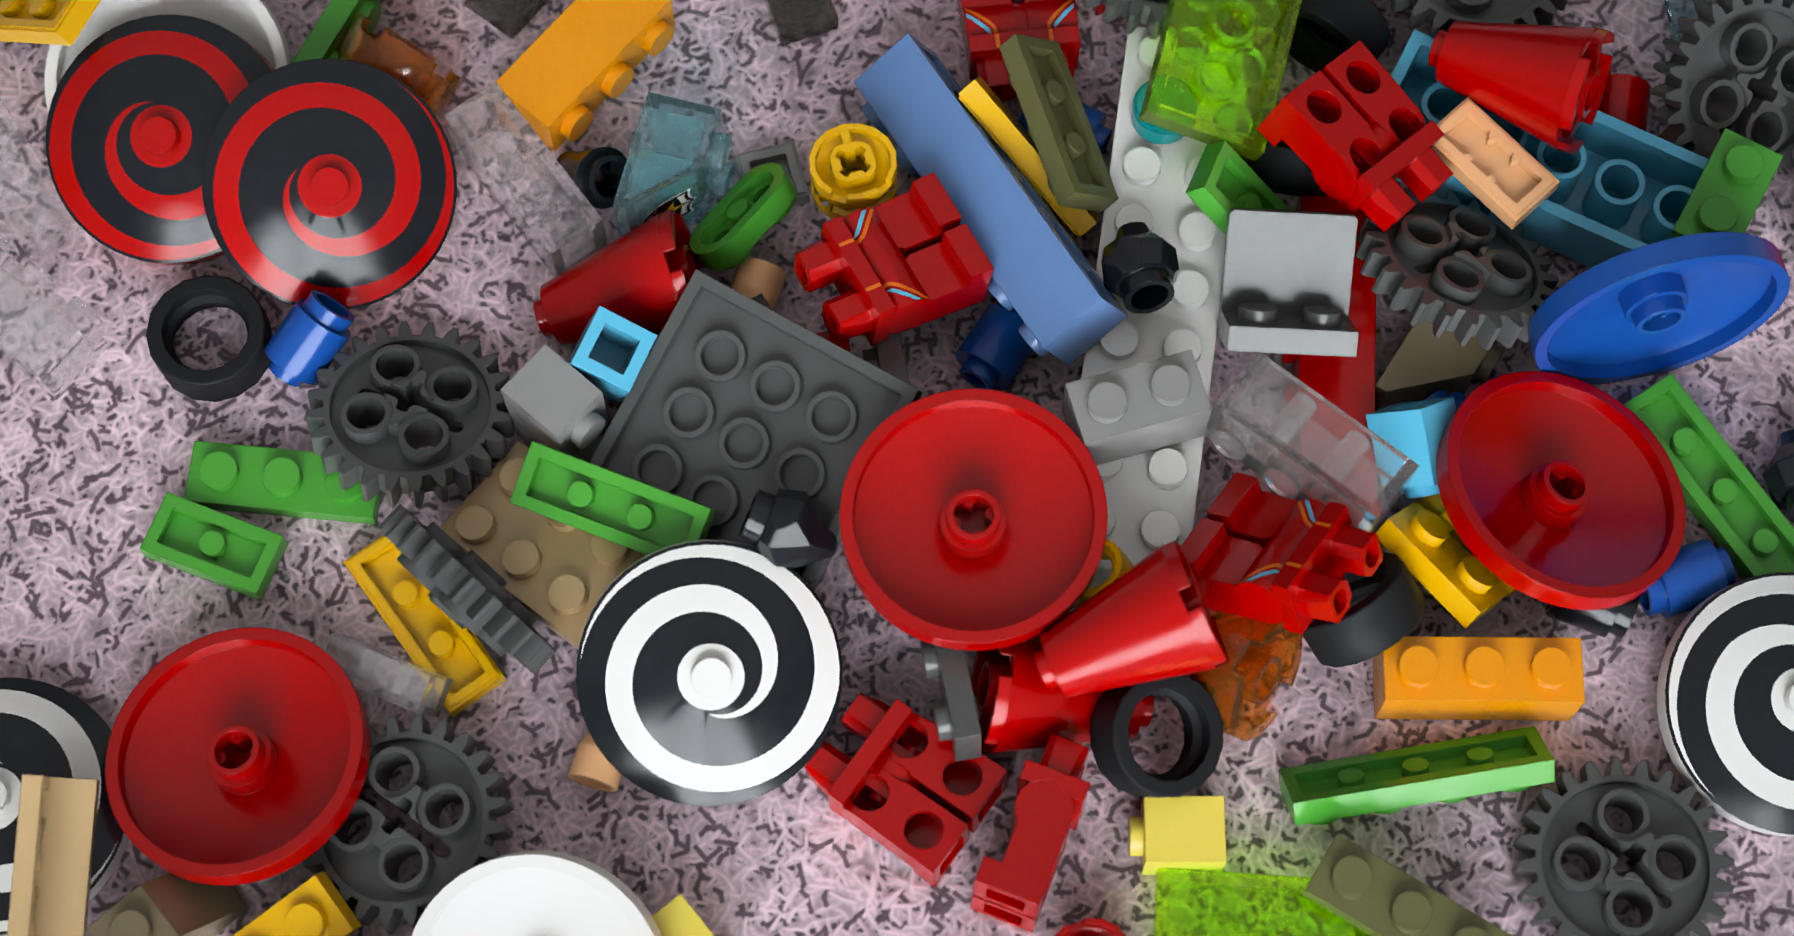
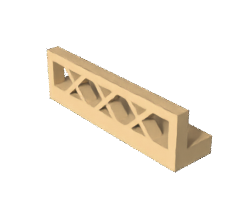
M22 774L7 936H86L85 928L87 927L100 780Z

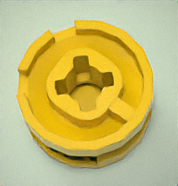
M861 123L841 124L827 130L815 141L809 155L811 193L818 209L830 219L841 216L843 219L858 209L875 207L896 197L898 192L896 150L890 139L877 128ZM894 185V189H893V191H892V193H891L889 190H890V189L892 188V186ZM829 201L827 208L821 202Z

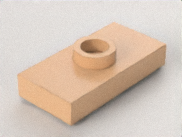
M1469 97L1436 124L1445 135L1432 149L1454 173L1453 176L1511 230L1556 191L1560 181Z

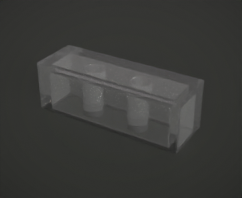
M332 633L325 651L343 669L355 688L421 716L439 717L453 681L452 678L348 635Z

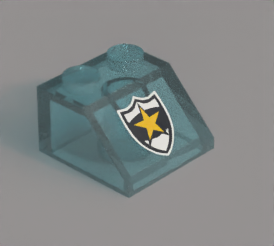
M648 92L613 202L620 237L658 213L674 209V214L679 213L687 227H690L703 220L714 208L717 195L724 197L730 191L735 172V161L728 160L732 135L724 133L722 110L720 108Z

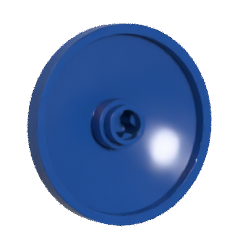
M1708 232L1662 240L1608 259L1579 274L1557 289L1540 305L1531 318L1527 331L1529 344L1536 365L1541 371L1566 375L1588 384H1610L1669 372L1707 358L1733 345L1759 328L1785 301L1790 288V278L1778 248L1767 239L1756 235L1740 232Z

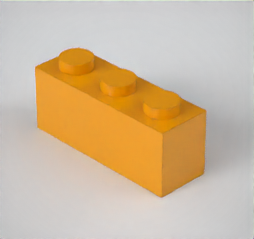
M574 0L493 84L500 109L554 152L567 139L570 141L577 140L590 126L594 117L593 111L608 96L614 99L626 90L633 79L634 68L648 54L656 56L667 47L675 31L672 0Z
M1404 636L1398 643L1372 657L1374 719L1570 721L1585 703L1581 638Z

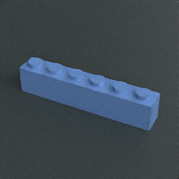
M907 33L854 81V84L867 101L861 107L867 119L884 135L890 133L898 144L894 148L896 150V159L900 165L914 178H917L919 175L924 177L930 173H935L962 216L960 225L967 224L994 267L988 287L989 291L1004 308L1009 311L1014 308L1024 321L1018 327V331L1026 343L1038 355L1044 357L1049 352L1071 365L1128 316L1113 294L1105 288L1102 279L1033 185L959 100L958 97L960 95L958 93L962 89L936 53Z

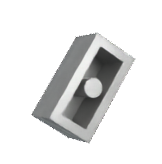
M546 344L500 389L509 416L513 419L515 432L528 444H531L532 441L590 461L610 425L602 391Z
M1192 349L1066 383L1062 404L1065 424L1081 439L1096 465L1205 436L1212 410Z

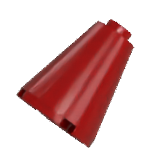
M1455 21L1448 31L1439 30L1430 49L1428 64L1436 68L1437 82L1465 98L1469 97L1479 106L1553 148L1574 155L1581 148L1585 140L1573 136L1580 122L1589 125L1593 124L1606 89L1613 56L1601 53L1602 44L1614 43V34L1609 30L1595 27Z
M674 209L660 212L541 285V299L533 302V308L537 323L544 336L554 335L557 342L561 345L577 343L588 320L599 306L659 336L696 269L704 268L701 261L690 249L691 233L683 217L679 213L674 214Z
M1175 540L1159 546L1040 636L1043 650L1034 653L1033 656L1039 673L1049 690L1060 686L1062 692L1068 698L1214 670L1230 662L1225 643L1214 616H1210L1202 597L1204 596L1203 591L1181 547Z
M1039 635L1009 647L976 651L970 680L973 695L977 697V707L980 712L979 724L982 734V753L993 754L1046 748L1051 734L1078 744L1090 743V721L1098 699L1106 690L1068 698L1064 695L1060 686L1049 690L1039 673L1033 656L1034 653L1043 650ZM1154 695L1143 698L1135 707L1129 723V739L1136 737L1140 727L1149 726L1154 709Z

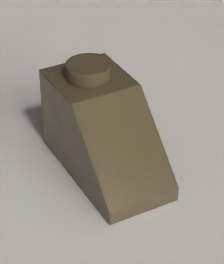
M1426 321L1418 326H1413L1375 386V411L1399 402L1425 400L1441 389H1444L1448 395L1457 391H1462L1465 394L1474 377L1483 382L1488 380L1505 350L1495 344L1497 340L1494 341L1490 350H1485L1475 337H1470L1465 347L1460 346L1454 333L1445 331L1444 335L1438 339L1434 337L1433 325Z
M168 873L138 886L87 926L85 930L90 936H216L250 909V907L233 886L200 884Z

